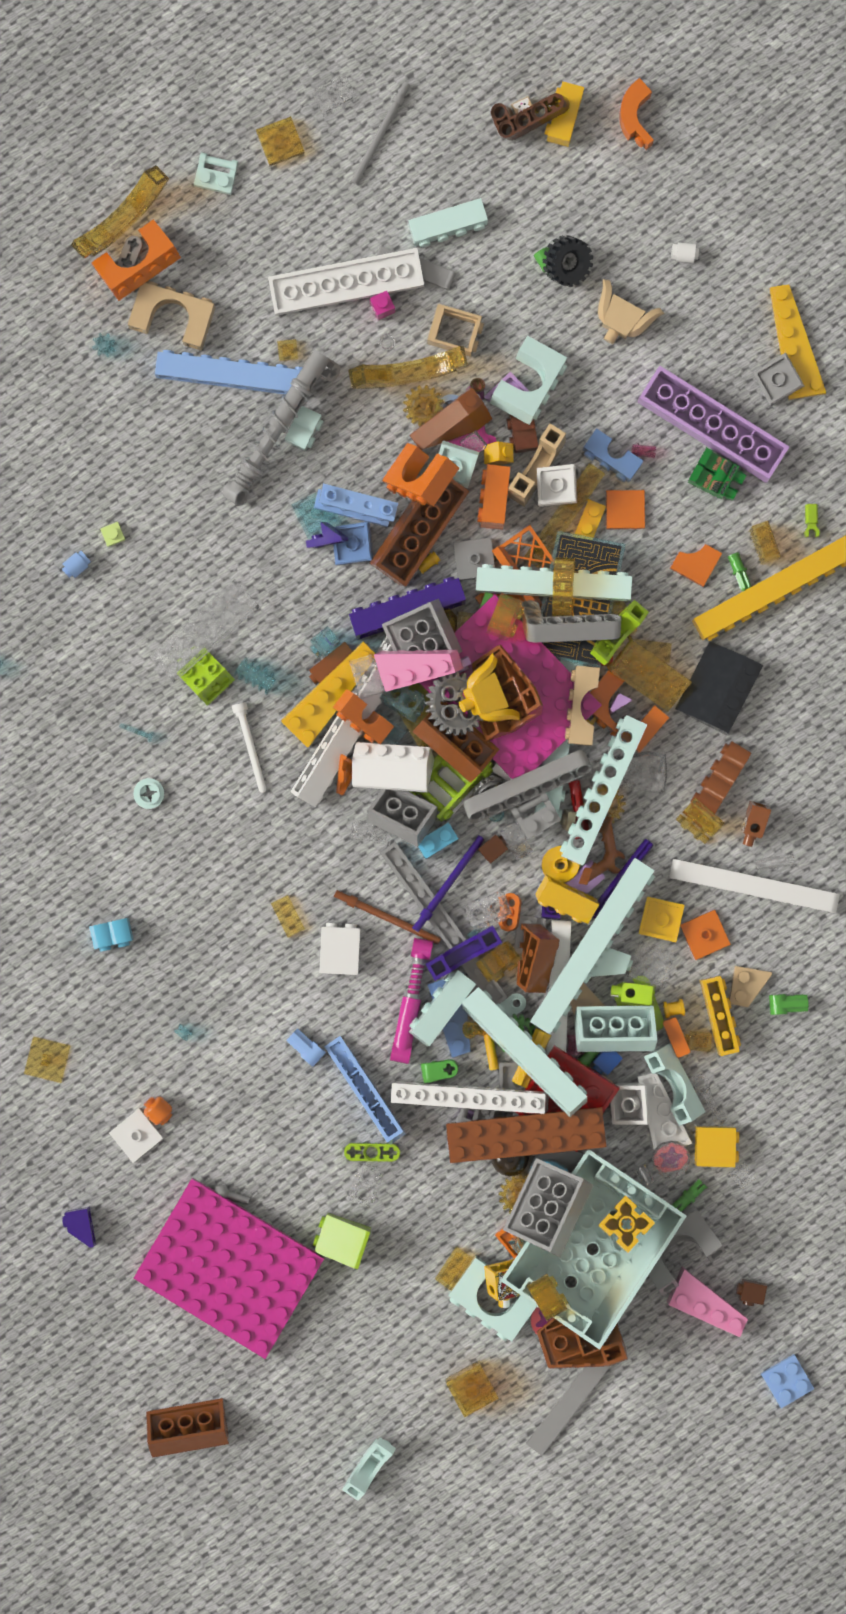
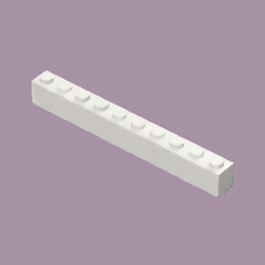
M387 636L376 653L386 650L393 651ZM374 660L352 691V693L368 704L362 712V719L368 718L376 710L377 706L382 703L386 693L376 660ZM337 716L292 788L291 793L316 807L323 799L326 789L332 784L337 771H339L341 754L345 756L350 754L353 750V745L363 732L360 731L358 733L350 727L351 722L349 720L345 722Z

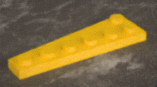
M790 285L770 287L780 354L787 353L804 384V387L789 395L788 400L826 394Z
M364 641L281 720L307 748L336 712L333 706L345 690L352 691L374 662V654L376 653Z

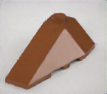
M469 388L409 436L421 450L441 444L442 441L447 442L478 431L493 418L475 390Z

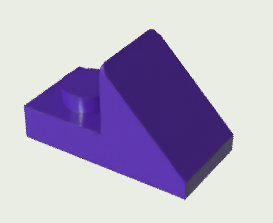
M320 522L322 534L311 536V540H306L307 548H318L346 542L349 539L328 522Z

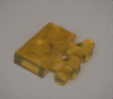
M696 798L682 812L687 818L682 814H679L676 818L684 830H689L697 841L700 840L704 844L710 839L704 833L706 832L712 837L725 823ZM693 821L695 824H697L700 827V829H698L691 822Z

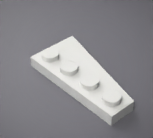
M649 1073L637 1076L638 1083L646 1085L648 1127L654 1152L661 1145L668 1142H676L682 1146L692 1144L684 1126L678 1125L670 1109L672 1103L658 1075Z

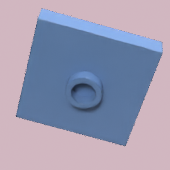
M370 522L335 527L349 539L346 542L333 544L335 565L365 562L373 559Z

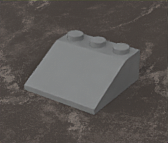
M439 599L382 624L393 651L458 650V653L462 652Z

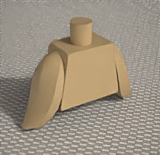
M603 279V288L598 305V317L603 322L602 327L608 329L604 340L608 343L614 344L618 335L624 339L639 336L658 317L665 314L661 308L653 309L645 314L644 310L615 294L612 296L610 280Z

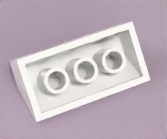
M356 742L352 757L353 787L427 792L435 760L431 748Z

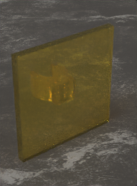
M33 1036L24 1074L61 1083L70 1045Z

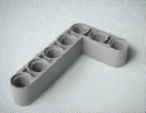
M531 600L522 602L521 622L526 640L529 642L617 639L621 636V616L543 617L538 602Z

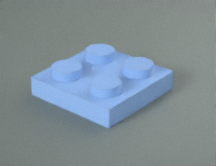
M794 1354L761 1373L780 1408L814 1390L813 1385Z

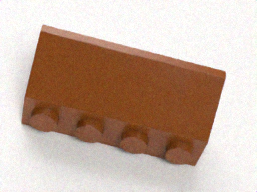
M440 702L441 705H449L447 702ZM445 709V716L449 718V710ZM429 712L412 732L471 783L500 749L491 741H486L484 735L475 727H473L471 732L467 731L463 735L459 733L454 736L453 732L446 734V729L439 731L440 725L433 726L436 720H429V717L432 715Z
M223 1398L146 1412L147 1442L152 1458L229 1444Z

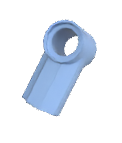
M298 1028L286 1040L312 1067L326 1053L316 1042H312Z

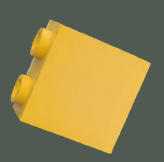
M695 1126L694 1164L704 1167H735V1163L739 1162V1151H736V1143H739V1132L736 1131V1128L729 1126Z

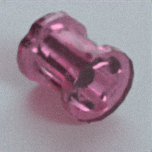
M568 1034V1050L566 1053L569 1055H583V1052H577L576 1035Z

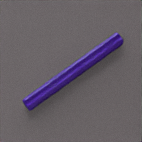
M645 839L597 900L599 906L593 915L594 919H596L633 859L636 858L642 862L652 849L653 844L649 840Z

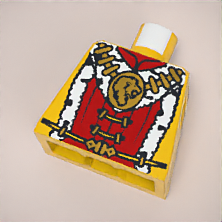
M515 1259L484 1266L487 1292L498 1301V1306L501 1308H508L510 1306V1298L520 1296L519 1293L501 1282V1279Z

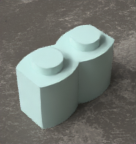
M301 406L297 412L298 418H294L285 437V442L307 451V448H312L316 439L313 436L316 430H321L324 421L321 420V414Z

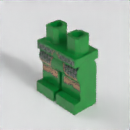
M706 447L688 483L721 500L724 497L733 501L738 490L729 486L731 481L742 485L747 475L738 470V465L720 457Z

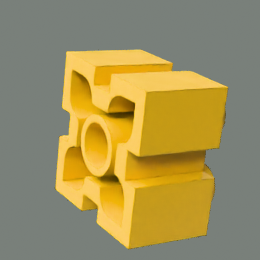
M625 1195L614 1207L617 1213L614 1216L609 1213L598 1226L609 1237L614 1233L619 1238L616 1243L628 1253L639 1241L636 1236L639 1233L645 1235L655 1222L644 1212L639 1215L634 1211L637 1206ZM623 1219L631 1221L629 1224L631 1228L629 1230L622 1228L623 1223L621 1221Z

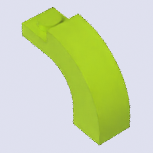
M636 600L632 601L619 614L621 616V636L617 639L597 640L590 654L605 666L622 642L641 625L649 612Z

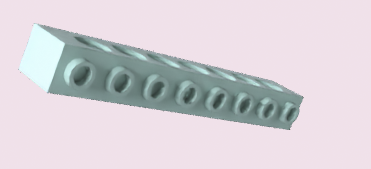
M627 715L624 719H619L616 725L618 732L616 736H611L607 745L610 747L608 754H603L600 760L602 767L600 771L596 770L592 778L594 785L592 789L588 788L585 793L584 799H586L584 807L580 805L576 816L579 818L576 824L572 823L569 828L568 842L564 841L560 848V851L563 852L561 857L581 866L584 865L647 724ZM623 732H628L631 735L630 742L622 741L621 734ZM614 750H621L623 752L621 760H616L613 757ZM607 767H612L615 770L614 777L609 778L606 776L605 770ZM599 785L607 787L606 795H600L597 792ZM591 802L598 803L599 811L597 813L590 811L589 805ZM583 820L591 822L590 830L582 829L581 822ZM574 838H582L583 846L581 848H576L573 845Z

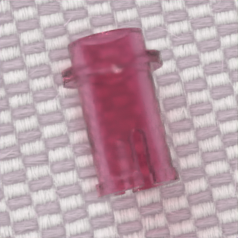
M639 443L632 445L631 452L637 457L655 458L656 455L654 453L656 446L640 445Z

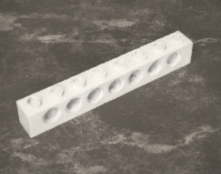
M404 1081L392 1083L391 1103L540 1114L548 1112L549 1096L543 1091Z

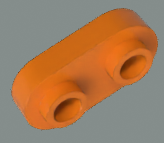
M505 894L501 900L499 926L504 931H514L519 925L522 901L517 894ZM512 899L515 901L514 906L509 904ZM511 918L513 922L509 926L507 920Z

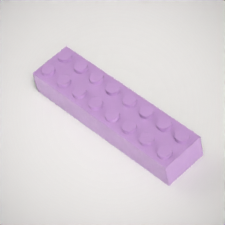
M661 366L658 367L637 402L765 483L770 479L789 449L788 445Z

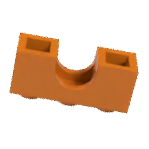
M346 689L333 706L338 712L336 715L345 722L349 720L351 722L350 727L358 733L360 731L364 732L365 735L363 737L369 742L373 743L375 741L381 745L394 728V725L375 711L368 718L362 719V712L368 704Z

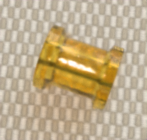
M468 1021L463 1024V1034L468 1039L474 1038L476 1035H486L483 1029H479L481 1027L476 1022Z

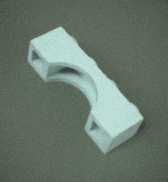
M671 1043L661 1046L644 1056L652 1074H659L669 1082L673 1091V1104L670 1109L679 1126L689 1123L705 1113Z

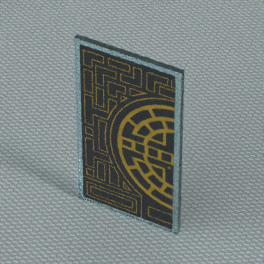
M557 531L550 565L551 572H559V569H570L571 573H578V570H589L590 574H598V571H607L609 575H617V572L621 571L626 544ZM544 597L541 613L543 617L612 614L614 601ZM597 640L541 642L558 660L596 668L601 666V662L590 654Z

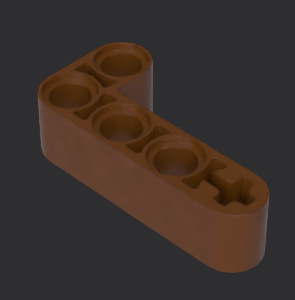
M554 93L515 115L511 108L502 103H497L491 108V116L499 135L513 141L568 111L570 103L565 96ZM545 108V114L539 117L540 110ZM504 109V115L499 118L500 110ZM528 117L529 121L527 125L523 126L522 123L524 118ZM509 126H511L512 132L509 135H507L506 130Z

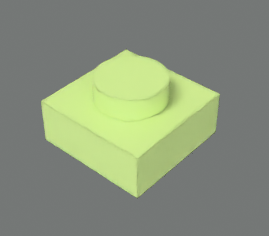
M119 522L100 529L107 547L125 541Z

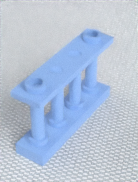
M323 483L322 490L318 489L314 509L388 527L389 521L394 522L398 503Z

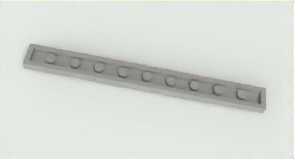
M394 842L381 851L380 854L421 910L426 909L435 896L398 844ZM439 903L433 911V916L429 922L448 948L451 949L465 941L466 938ZM479 956L461 965L476 984V987H479L482 991L486 990L492 996L491 1000L495 1004H500L508 998Z

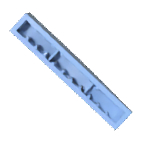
M339 1036L324 1046L386 1142L391 1145L403 1137L406 1132L342 1037Z

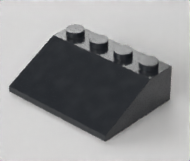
M709 641L675 709L727 735L763 665Z

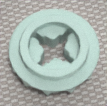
M143 779L134 788V799L142 808L153 809L159 806L164 799V789L161 783L155 779ZM147 786L150 788V791H157V793L152 795L151 802L147 796H141L147 792Z

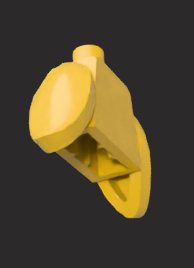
M492 653L468 678L467 688L463 690L466 699L459 702V707L463 712L471 710L474 716L479 715L481 719L488 722L503 720L520 721V713L518 711L504 709L509 707L495 672L492 673L497 664V658Z

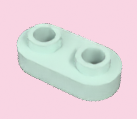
M514 993L501 1002L500 1005L505 1009V1014L510 1018L513 1014L517 1015L524 1010L526 1000L521 994ZM516 999L520 1001L518 1007L513 1005V1001Z

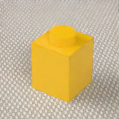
M495 442L484 445V464L501 466L514 463L513 443Z

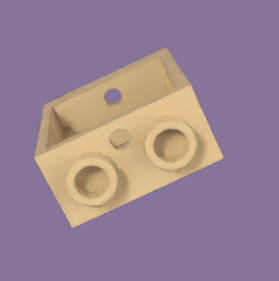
M438 304L427 344L471 357L472 351L476 352L479 341H476L477 334H481L484 323L481 322L482 316ZM444 315L475 324L468 348L437 340Z

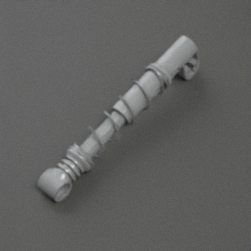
M313 350L297 378L292 379L290 383L292 386L287 394L282 396V402L277 410L272 411L273 416L269 421L270 427H262L265 435L260 442H253L256 449L252 456L244 457V460L241 461V472L237 473L238 477L235 476L236 481H229L224 486L223 496L237 506H242L247 502L249 498V490L247 488H251L250 484L254 483L253 479L256 480V478L261 477L263 472L260 467L262 463L269 464V460L266 457L271 449L279 448L276 441L280 434L288 433L289 425L294 418H298L297 412L302 404L308 401L307 396L310 397L312 395L313 387L320 376L329 382L337 379L341 370L337 363L319 351Z

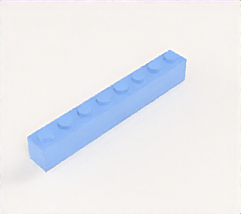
M163 350V352L157 353L155 376L160 379L286 395L292 386L290 384L292 379L297 378L303 367L290 369L282 364H277L274 367L268 366L269 364L265 362L251 364L250 361L242 359L235 362L227 357L212 359L210 355L196 357L188 352H182L181 355L174 354V351Z

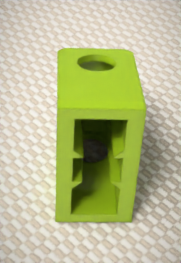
M623 982V986H611V996L621 997V1002L652 1006L654 1005L656 986ZM629 989L635 991L634 996L628 995Z

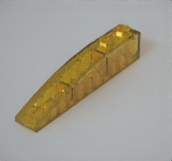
M592 463L588 464L576 481L577 503L560 505L538 536L549 553L552 552L559 542L560 535H564L606 475L605 472ZM530 547L524 557L530 558L532 547ZM534 547L532 559L543 560L544 551L541 548ZM532 561L531 564L540 568L542 562Z

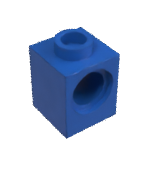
M616 1051L600 1052L592 1061L595 1064L593 1068L599 1074L605 1073L608 1076L623 1058Z

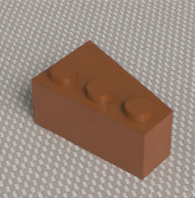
M521 923V930H524L523 942H520L519 947L523 948L522 960H518L517 985L527 993H546L560 940L541 924Z

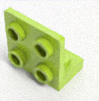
M203 649L178 673V676L207 706L235 680L206 649Z

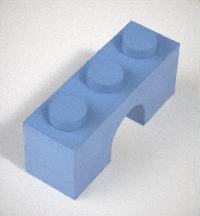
M596 428L583 447L584 455L592 461L596 459L604 470L608 472L611 470L616 473L615 477L620 481L630 482L642 465L643 460L629 450L622 458H612L607 451V447L612 439Z

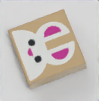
M529 97L511 104L515 114L532 106Z

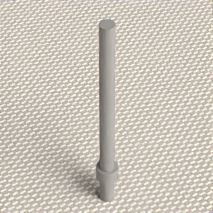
M403 82L398 94L394 95L391 101L392 105L352 177L351 183L357 185L395 113L404 103V97L410 87V84L407 82Z

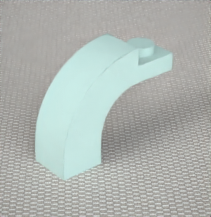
M382 1438L375 1439L351 1473L342 1490L356 1500H359L366 1493L379 1469L393 1455L396 1448L387 1440Z

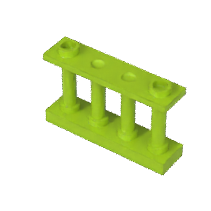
M440 755L434 758L430 781L436 782L453 798L446 807L428 791L408 792L414 795H421L429 803L437 806V810L440 813L436 817L441 822L447 821L453 815V810L472 791L475 785L493 772L492 768L494 766L491 761L470 783ZM443 766L449 768L466 784L459 793L439 776L438 771Z

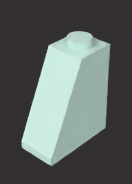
M611 948L608 951L604 949L600 955L603 957L598 967L593 966L590 971L592 973L591 977L625 974L626 970L630 971L633 960L630 959L631 955Z

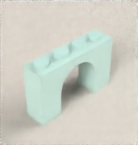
M527 336L517 353L516 360L537 371L541 377L542 386L534 391H522L501 380L491 397L490 404L530 425L533 419H538L542 411L539 409L542 404L546 405L550 395L548 393L550 389L554 391L559 382L557 380L558 375L563 376L567 365H565L567 357Z
M475 1255L449 1291L450 1301L458 1307L462 1305L466 1308L465 1312L471 1317L475 1318L477 1316L482 1320L481 1324L489 1330L491 1328L495 1329L498 1332L497 1335L504 1341L508 1339L512 1342L537 1306L520 1295L503 1312L490 1313L484 1310L477 1301V1291L486 1278L484 1266L488 1264Z

